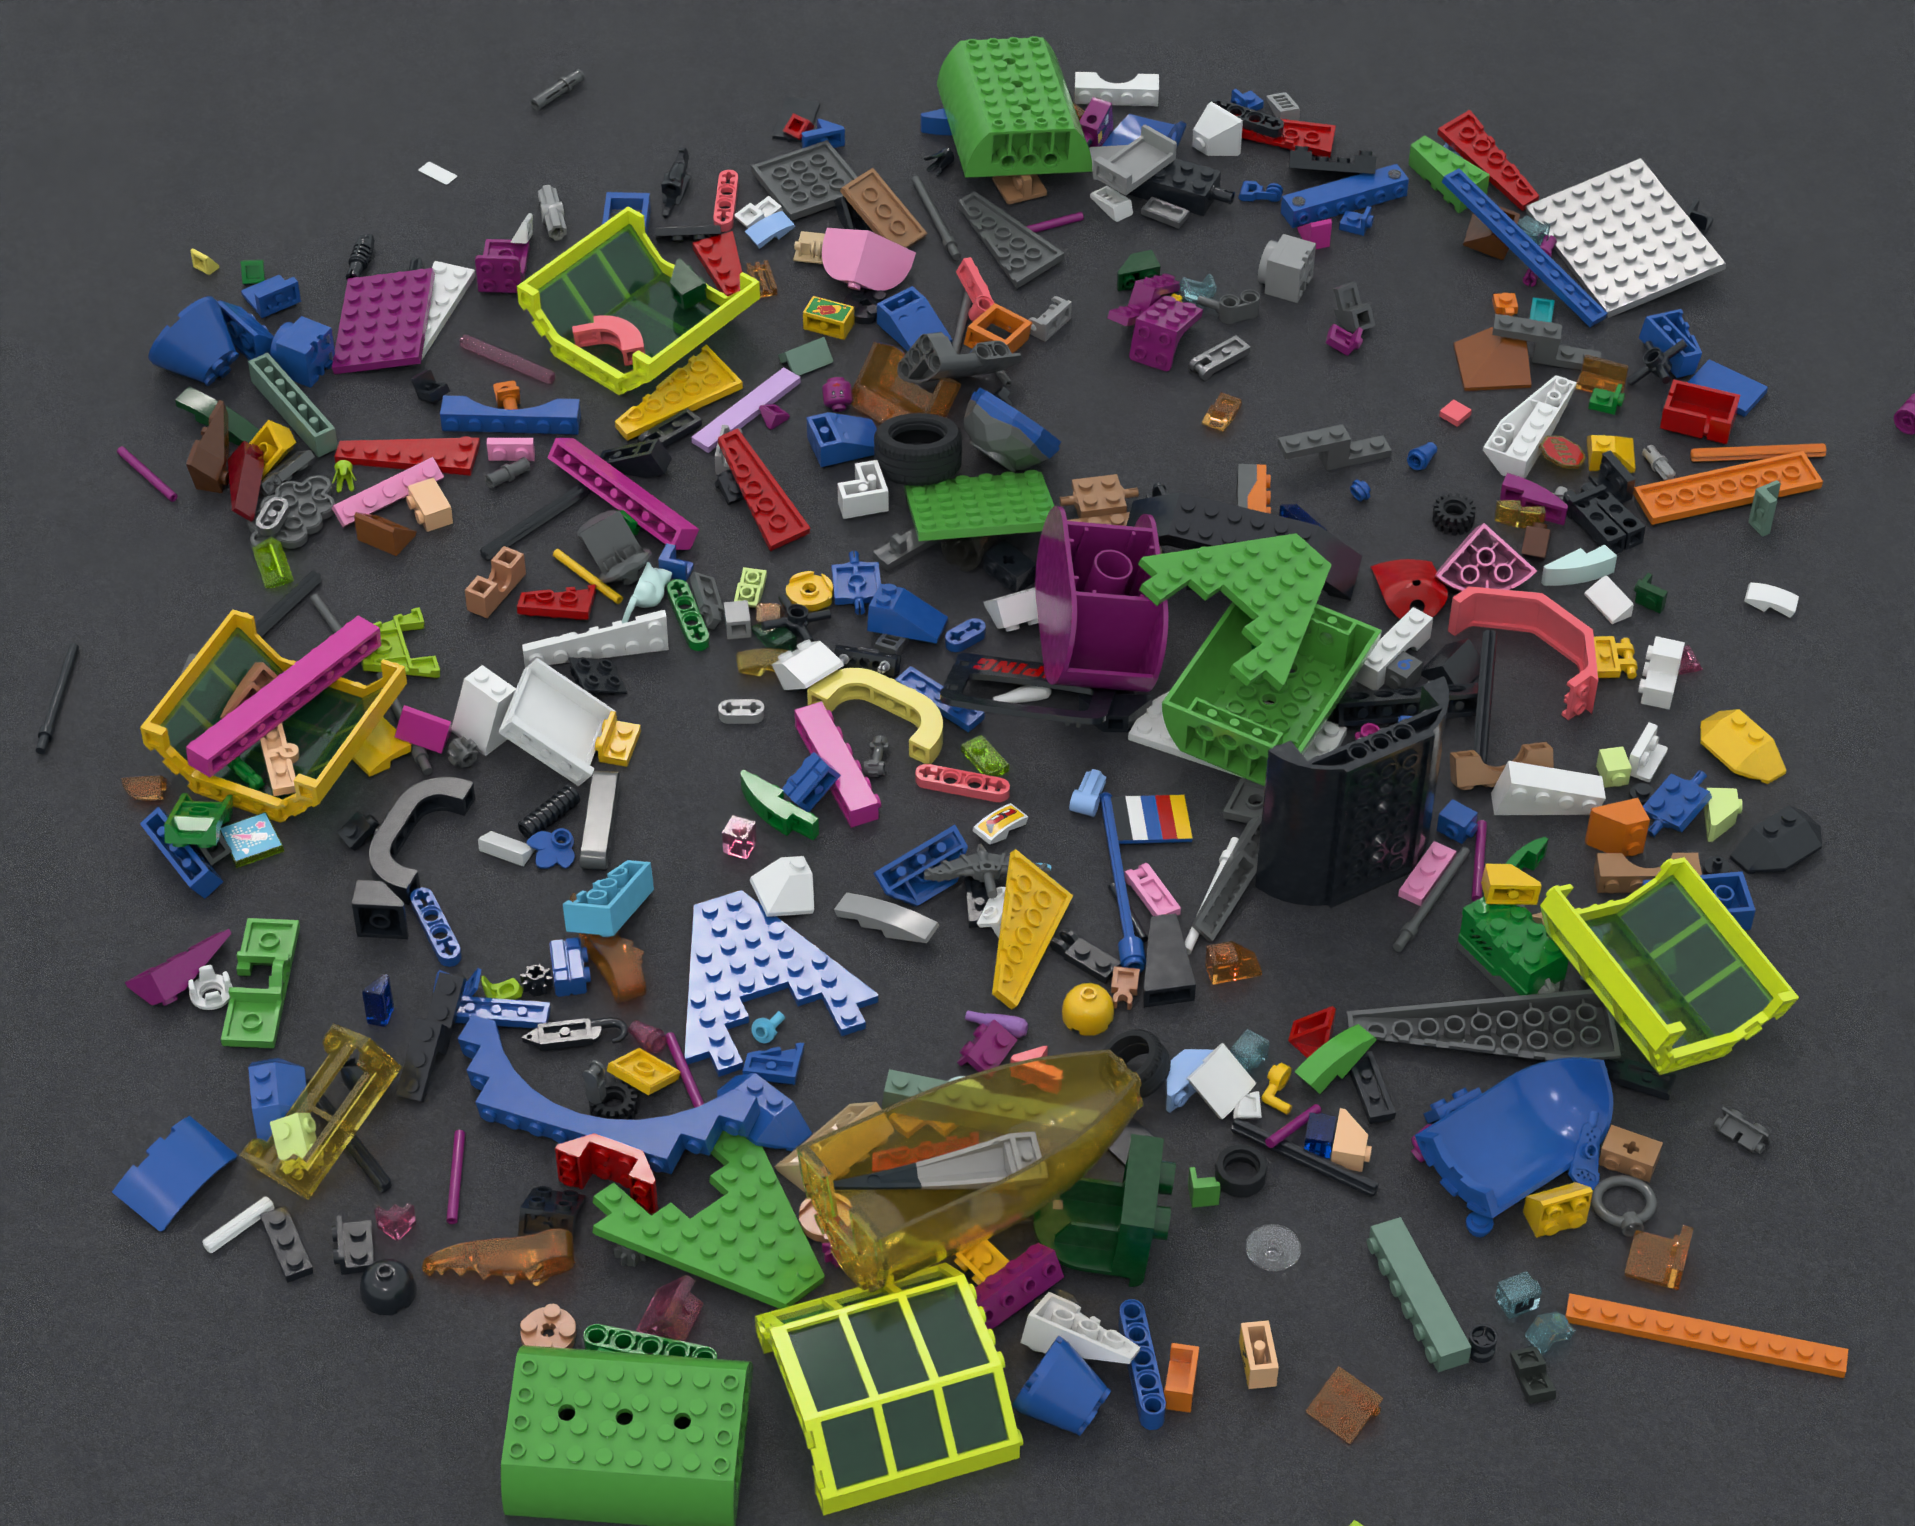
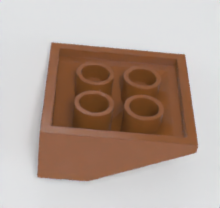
M1493 327L1454 342V351L1464 391L1531 388L1527 341L1492 335Z

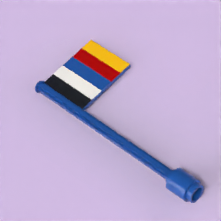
M1104 792L1099 796L1124 937L1118 943L1121 967L1140 969L1141 973L1146 965L1145 950L1142 939L1134 935L1119 844L1192 842L1193 838L1185 796L1113 797L1112 794Z

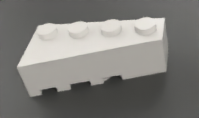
M1513 761L1507 762L1491 792L1494 815H1590L1591 808L1602 806L1606 799L1602 776Z

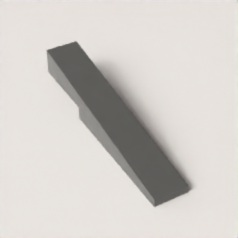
M1261 815L1250 819L1191 925L1209 942L1215 939L1257 872Z

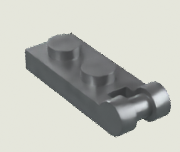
M1235 335L1193 358L1189 362L1188 368L1193 372H1198L1199 377L1206 381L1215 372L1250 354L1251 347Z

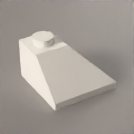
M1213 102L1208 103L1193 129L1192 147L1207 156L1240 155L1243 120Z
M804 856L781 857L751 876L750 882L767 917L813 914V874Z

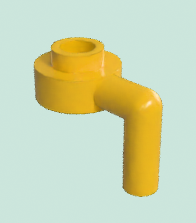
M1281 1062L1277 1066L1273 1065L1267 1075L1269 1085L1261 1099L1267 1105L1288 1115L1292 1105L1275 1097L1277 1091H1281L1285 1087L1292 1072L1290 1066Z

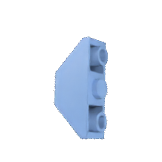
M1184 1049L1170 1060L1171 1067L1169 1075L1165 1080L1166 1110L1169 1113L1177 1107H1182L1188 1098L1197 1092L1186 1078L1204 1063L1202 1060L1213 1050Z

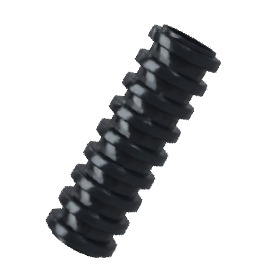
M565 785L557 794H553L540 807H537L535 811H532L523 820L518 822L520 833L529 839L537 832L544 831L552 825V822H556L558 818H561L563 814L580 802L578 792L572 786Z

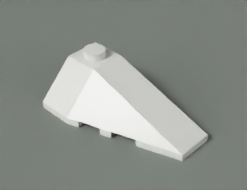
M1048 1292L1028 1315L1020 1343L1029 1346L1030 1349L1036 1352L1046 1354L1058 1335L1068 1341L1084 1359L1130 1364L1140 1351L1138 1345L1116 1330H1106L1101 1327V1320L1095 1316L1089 1319L1080 1313L1081 1307L1074 1302L1051 1292Z

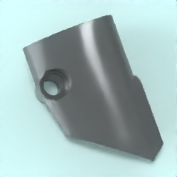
M942 332L922 334L899 361L897 373L900 379L907 382H932L1002 371L1020 363L1022 357L1020 353L1012 354L1009 347L1002 341L977 343L968 354L959 355L955 352L948 336H945Z

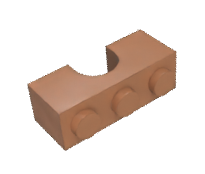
M506 546L502 547L491 560L492 568L489 578L477 576L465 589L468 611L485 618L492 614L526 575L523 553Z

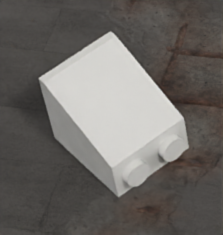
M483 665L464 678L451 727L452 733L459 738L465 737L467 740L471 738L477 745L476 750L487 756L508 740L498 732L516 688Z

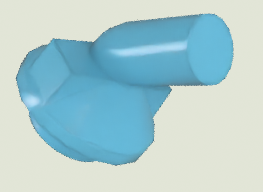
M778 1011L770 1020L763 1017L756 1019L752 1024L753 1037L760 1043L771 1042L778 1033L775 1028L785 1020V1016Z

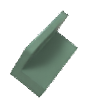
M825 337L778 354L780 362L787 361L791 372L798 376L833 362Z
M1778 480L1755 490L1748 523L1762 537L1770 534L1781 485Z

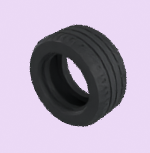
M927 413L899 415L884 421L874 434L875 460H878L883 477L889 481L910 486L938 484L953 477L961 468L962 434L954 422L939 415Z

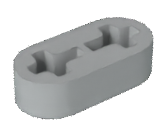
M755 699L724 700L718 706V716L721 722L726 724L759 723L765 716L764 704Z

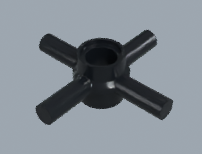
M1682 339L1665 352H1662L1658 347H1654L1651 341L1645 342L1644 347L1647 352L1643 356V362L1646 365L1628 377V382L1634 385L1649 373H1653L1656 377H1660L1664 384L1670 383L1671 378L1668 373L1672 368V363L1669 359L1688 347L1687 343Z
M781 594L779 601L786 611L784 617L762 621L761 627L763 631L784 627L789 635L800 636L803 641L810 639L811 642H814L806 627L809 622L830 619L831 612L827 609L808 613V609L805 606L792 604L787 594Z

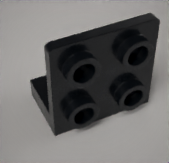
M547 1186L533 1188L520 1207L518 1238L572 1246L576 1215L585 1203L586 1195L578 1194L574 1190L555 1191Z

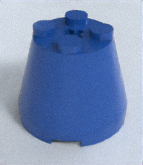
M1058 1335L1012 1403V1408L1019 1413L1081 1436L1111 1390L1107 1388L1105 1383L1071 1344Z

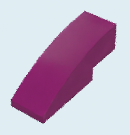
M1510 473L1506 474L1501 488L1500 502L1519 506L1520 514L1565 525L1568 510L1566 503L1549 490L1532 481Z

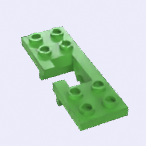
M247 919L241 950L237 951V974L240 976H251L253 965L272 966V976H269V989L229 987L230 1000L221 1036L222 1046L275 1048L300 929L299 920Z

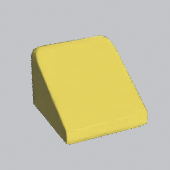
M193 248L190 250L194 268L207 275L212 274L219 268V265L210 257Z

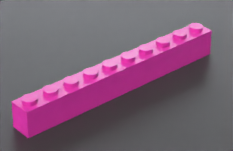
M360 616L346 623L344 627L329 636L327 640L312 649L302 659L296 661L294 665L282 674H279L277 678L265 687H262L256 694L245 700L239 707L228 713L201 736L191 741L186 746L188 765L211 778L381 646L380 628Z

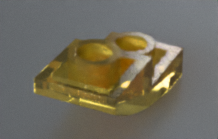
M1520 500L1497 501L1494 518L1497 522L1526 529L1527 526H1532L1533 522L1544 524L1546 511L1545 506L1521 507Z
M765 648L738 652L736 658L739 673L762 676L765 670L775 672L772 664L779 660V655L788 650Z

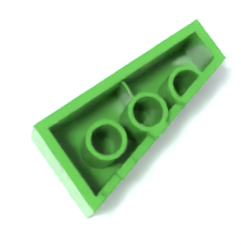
M1425 135L1411 144L1408 165L1424 180L1431 182V187L1435 191L1439 190L1444 195L1443 199L1447 203H1452L1458 213H1461L1468 207L1442 183L1445 175L1460 169L1487 195L1490 174Z

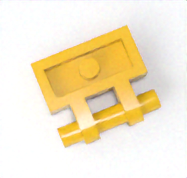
M1614 636L1594 637L1598 678H1620L1621 671L1627 673L1629 679L1637 677V661L1633 658L1635 653L1634 646L1630 643L1629 638H1623L1620 643H1615ZM1618 655H1621L1624 659H1619Z

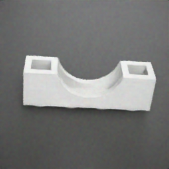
M1075 72L1074 104L1088 105L1092 97L1110 102L1112 105L1158 107L1159 74H1137L1129 82L1110 83L1101 79L1096 72Z
M1413 607L1378 641L1358 672L1356 681L1371 690H1378L1384 684L1386 667L1402 651L1405 652L1408 648L1418 651L1430 639L1433 617Z

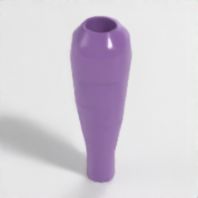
M969 1010L966 1012L965 1020L987 1025L995 1019L1015 1038H1022L1027 1034L1028 1023L1023 1018L1003 1014H984Z

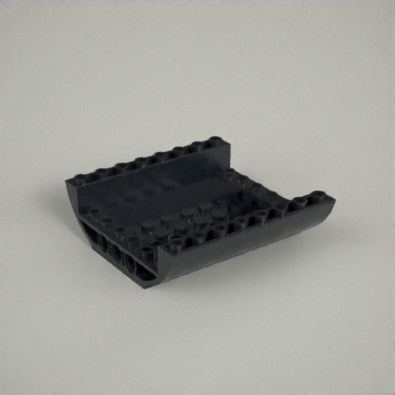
M1444 676L1422 685L1418 715L1403 719L1399 723L1387 728H1381L1373 734L1360 737L1354 742L1339 746L1323 755L1315 756L1309 761L1306 760L1292 741L1276 745L1268 750L1256 888L1281 901L1307 906L1329 905L1330 908H1333L1406 876L1414 870L1427 849L1449 705V688Z

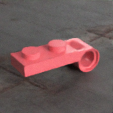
M969 257L962 260L956 273L973 303L968 312V316L973 322L991 307L994 301L977 266H975L972 258Z

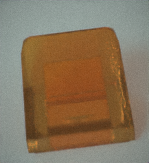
M758 603L756 605V621L762 622L781 618L782 606L780 604Z

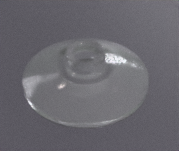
M1267 1224L1256 1228L1250 1233L1246 1241V1253L1252 1263L1259 1268L1267 1271H1282L1292 1267L1298 1261L1301 1253V1244L1296 1234L1290 1229L1281 1225Z

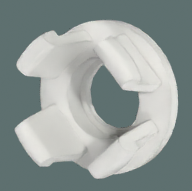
M212 965L200 967L199 978L195 982L193 980L188 981L191 1002L196 1007L204 1010H214L226 1005L230 1000L229 987H232L227 971L223 972L222 976L215 974ZM210 989H217V990H219V991H215V992H211V993H206V994H205V999L203 998V994H204L207 990H210Z

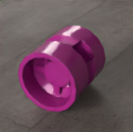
M1915 393L1906 400L1894 414L1893 418L1896 427L1901 432L1910 435L1915 434Z

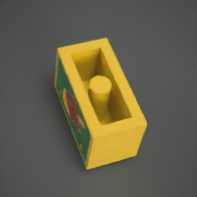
M813 296L803 311V329L845 340L854 325V307Z

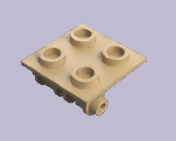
M801 231L799 241H795L794 249L796 252L793 261L823 264L822 245L825 234Z

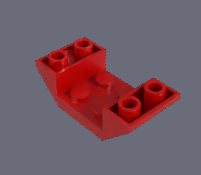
M595 1133L556 1146L558 1179L566 1186H574L583 1190L592 1174H595L601 1179H609L620 1183L626 1188H630V1197L647 1213L653 1215L658 1211L656 1180L642 1150Z

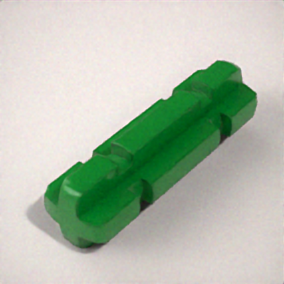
M239 756L227 764L231 770L235 771L236 775L246 784H249L250 788L258 791L264 786L263 778L255 774L256 772L244 761H241Z

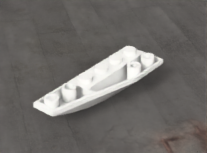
M1555 375L1499 422L1484 445L1483 451L1501 475L1506 476L1507 473L1524 479L1527 477L1544 449V442L1548 437H1551L1577 382Z

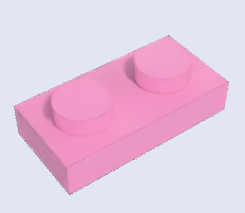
M487 438L488 461H518L523 457H526L528 461H534V439Z

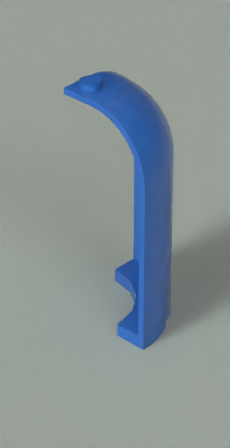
M1583 1057L1560 1058L1538 1063L1514 1073L1415 1135L1427 1165L1435 1167L1442 1177L1440 1183L1453 1197L1458 1195L1467 1202V1208L1485 1217L1494 1218L1570 1168L1582 1125L1588 1121L1589 1111L1599 1113L1597 1126L1601 1130L1600 1144L1603 1142L1609 1130L1613 1114V1093L1605 1062L1600 1059ZM1589 1146L1587 1151L1588 1154L1591 1155L1592 1148Z

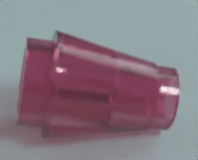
M639 1020L632 1022L629 1027V1033L647 1052L658 1053L665 1047L667 1038L663 1030Z

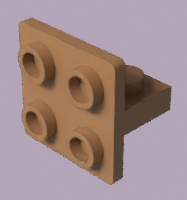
M1037 174L993 176V182L1007 204L1047 195V190Z

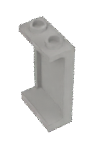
M1143 125L1140 137L1108 160L1100 156L1094 159L1093 177L1126 196L1176 159L1177 143L1153 128Z

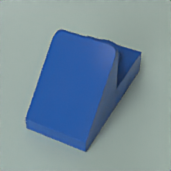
M817 119V129L802 132V148L826 140L829 141L833 148L845 146L844 127L823 119Z

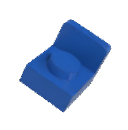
M1237 89L1232 90L1231 103L1255 111L1263 108L1264 101L1252 91L1242 94Z
M1367 206L1364 214L1346 210L1340 221L1339 230L1364 236L1367 228H1371L1373 224L1372 207Z

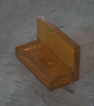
M1585 355L1576 389L1593 393L1594 388L1615 392L1617 385L1622 384L1621 393H1623L1629 367L1628 365Z

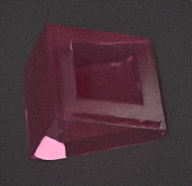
M1689 644L1683 648L1678 675L1703 670Z

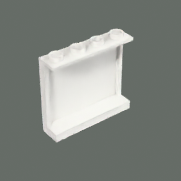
M536 658L524 669L498 733L577 786H580L593 774L595 768L590 766L595 754L596 739L602 735L604 719H608L610 712L615 710Z

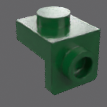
M1647 573L1643 580L1639 579L1635 585V603L1660 614L1665 608L1668 591L1652 585L1653 575Z

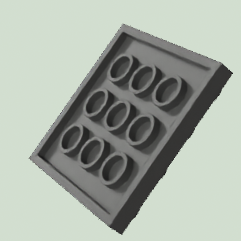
M828 140L751 166L753 175L773 200L782 206V211L791 221L835 206L834 200L843 196L840 192L841 188L857 178V175Z

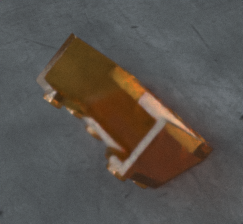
M874 341L852 388L853 402L851 405L880 423L899 415L911 413H927L946 418L962 384L951 378L940 379L932 394L915 383L900 379L897 373V366L905 353L893 345Z

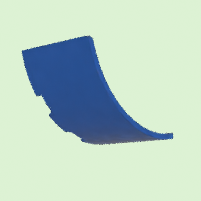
M188 1116L172 1126L171 1132L165 1140L159 1137L146 1150L149 1156L138 1167L133 1165L116 1185L112 1193L158 1231H163L187 1201L215 1173L235 1160L237 1154L191 1116Z

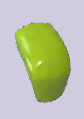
M485 976L481 978L486 998L517 1000L522 997L523 987L514 978L497 984L490 983Z

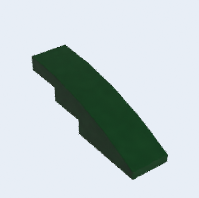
M188 387L175 399L176 407L195 414L197 422L209 426V416L218 403L217 400L191 387ZM226 406L229 442L238 446L243 441L249 443L259 432V429Z

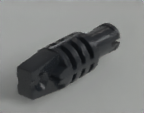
M372 234L360 235L355 243L348 261L350 267L346 274L347 281L350 278L360 277L362 271L367 268L375 242Z

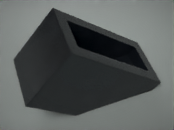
M844 196L834 200L839 221L844 229L869 230L872 232L871 228Z

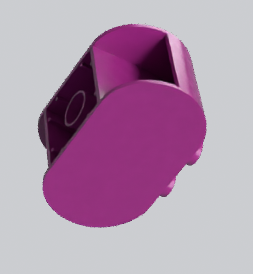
M1054 506L1049 511L1040 537L1035 578V594L1044 672L1049 684L1149 692L1155 686L1162 668L1167 644L1168 603L1166 599L1156 606L1140 591L1142 584L1152 577L1138 565L1142 557L1160 554L1157 526L1152 515H1141L1135 526L1132 527L1067 521L1065 510L1061 506Z

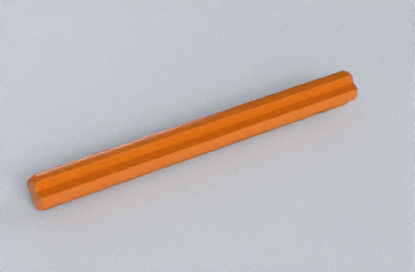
M1824 443L1693 448L1691 449L1690 457L1692 462L1760 460L1804 451L1808 458L1826 456V445Z

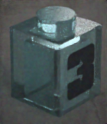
M1528 1271L1498 1282L1495 1299L1508 1319L1538 1308L1542 1291L1539 1283L1533 1280Z

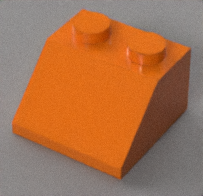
M1634 798L1591 808L1585 843L1606 853H1622L1625 857L1643 853L1650 819L1640 800Z

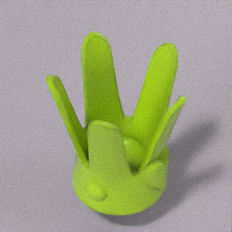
M340 460L334 466L336 473L332 483H334L337 476L336 490L340 493L343 481L346 479L349 490L354 491L352 477L355 481L356 478L352 472L353 465L347 460Z

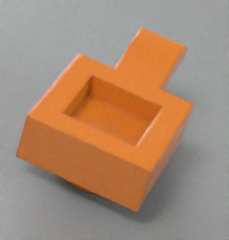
M1515 293L1493 294L1492 302L1495 314L1512 316L1518 313Z

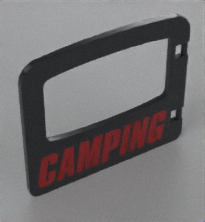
M961 653L957 656L956 662L953 664L944 683V687L940 691V701L953 707L1065 722V726H1069L1070 723H1076V727L1080 728L1081 724H1100L1106 721L1117 690L1051 685L1046 679L1043 663ZM974 679L1059 689L1089 694L1093 697L1088 710L1079 711L1002 702L962 695L968 681Z

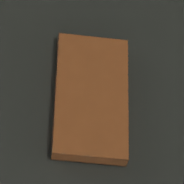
M871 168L841 188L840 192L875 234L907 249L927 235L924 228L874 168Z

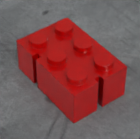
M1673 379L1663 408L1660 429L1698 438L1707 436V440L1727 444L1737 415L1741 395Z

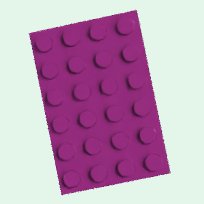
M433 268L348 279L335 346V356L332 363L334 374L421 364L435 279Z

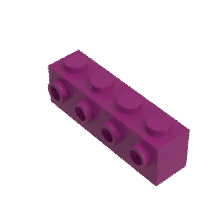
M1040 1243L1032 1245L1026 1252L1016 1259L1009 1261L1005 1267L995 1274L988 1276L984 1282L975 1287L977 1300L975 1301L978 1307L982 1306L984 1309L987 1329L995 1328L1064 1278L1055 1250ZM962 1298L954 1303L964 1329L976 1335Z

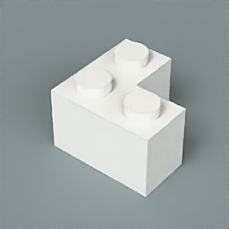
M878 460L856 463L855 480L838 483V505L843 519L889 511L888 488Z
M1656 636L1654 645L1648 646L1646 659L1650 660V663L1645 662L1642 676H1645L1646 679H1641L1638 693H1642L1641 704L1670 710L1685 642Z

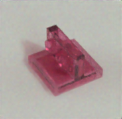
M685 1275L658 1288L635 1332L650 1335L656 1334L660 1337L685 1342L704 1304L690 1293L695 1280Z

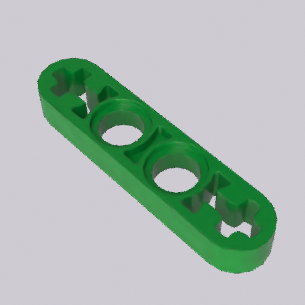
M674 579L670 581L667 585L668 599L687 644L694 651H703L709 646V632L691 590L684 580ZM677 590H679V592H681V594H682V595L679 596V597H678V592H677ZM683 604L691 606L688 609L679 608V606ZM691 620L698 622L692 626L686 624L687 621ZM698 633V637L700 640L695 638V634Z

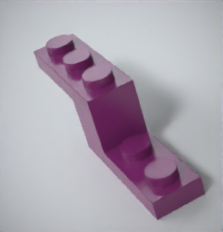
M1165 273L1161 276L1154 275L1151 278L1145 277L1142 280L1135 281L1128 306H1119V308L1109 310L1107 319L1124 326L1134 325L1136 318L1159 300L1161 295L1179 291L1181 282L1176 281L1174 276Z

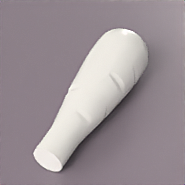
M1024 685L1005 694L995 696L993 700L1009 703L1039 701L1048 698L1052 691L1051 688Z

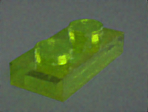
M982 735L961 744V752L982 774L999 777L1009 772L1007 761Z

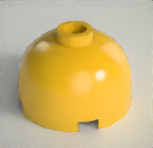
M1093 983L1077 985L1066 994L1062 1005L1063 1022L1067 1028L1078 1030L1079 1034L1084 1036L1100 1034L1108 1029V1025L1114 1019L1113 1000L1106 989L1100 985Z

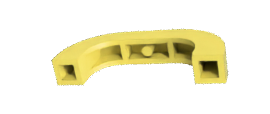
M844 668L834 671L807 689L808 705L822 701L826 710L832 712L842 702L860 699L873 703L917 726L918 730L909 739V756L924 764H932L942 749L943 719L939 708L925 695L892 678L868 669Z

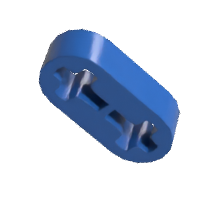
M972 618L949 630L945 635V647L947 650L961 652L983 640L986 634L984 621Z

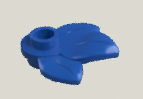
M559 828L552 833L540 831L527 840V845L538 851L535 860L538 868L548 869L558 863L559 866L566 869L574 861L575 854L572 850L574 838L567 829Z

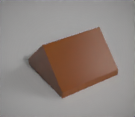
M355 512L354 515L357 539L394 556H397L417 533L412 529L378 515Z

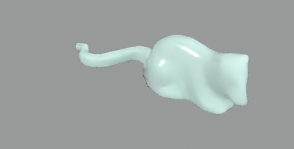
M647 562L634 594L628 603L622 624L629 621L635 606L648 608L654 607L661 602L664 596V587H667L670 582L672 572L666 569L653 568L650 562Z

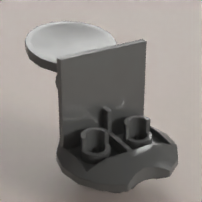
M619 510L606 511L592 517L577 532L579 539L584 541L602 572L599 576L600 582L611 583L624 579L623 584L630 585L640 579L642 572L638 570L647 563L652 552L650 549H641Z

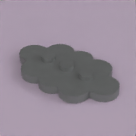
M315 475L308 477L302 483L287 481L276 488L275 495L264 498L260 503L261 509L255 511L254 520L252 522L247 520L248 528L252 533L250 543L253 551L265 555L274 553L281 547L295 549L307 542L309 534L320 531L323 527V520L334 514L332 506L335 505V501L331 497L332 483L330 479L325 476ZM274 497L285 498L288 501L290 512L280 530L271 536H264L258 533L256 519L265 503Z

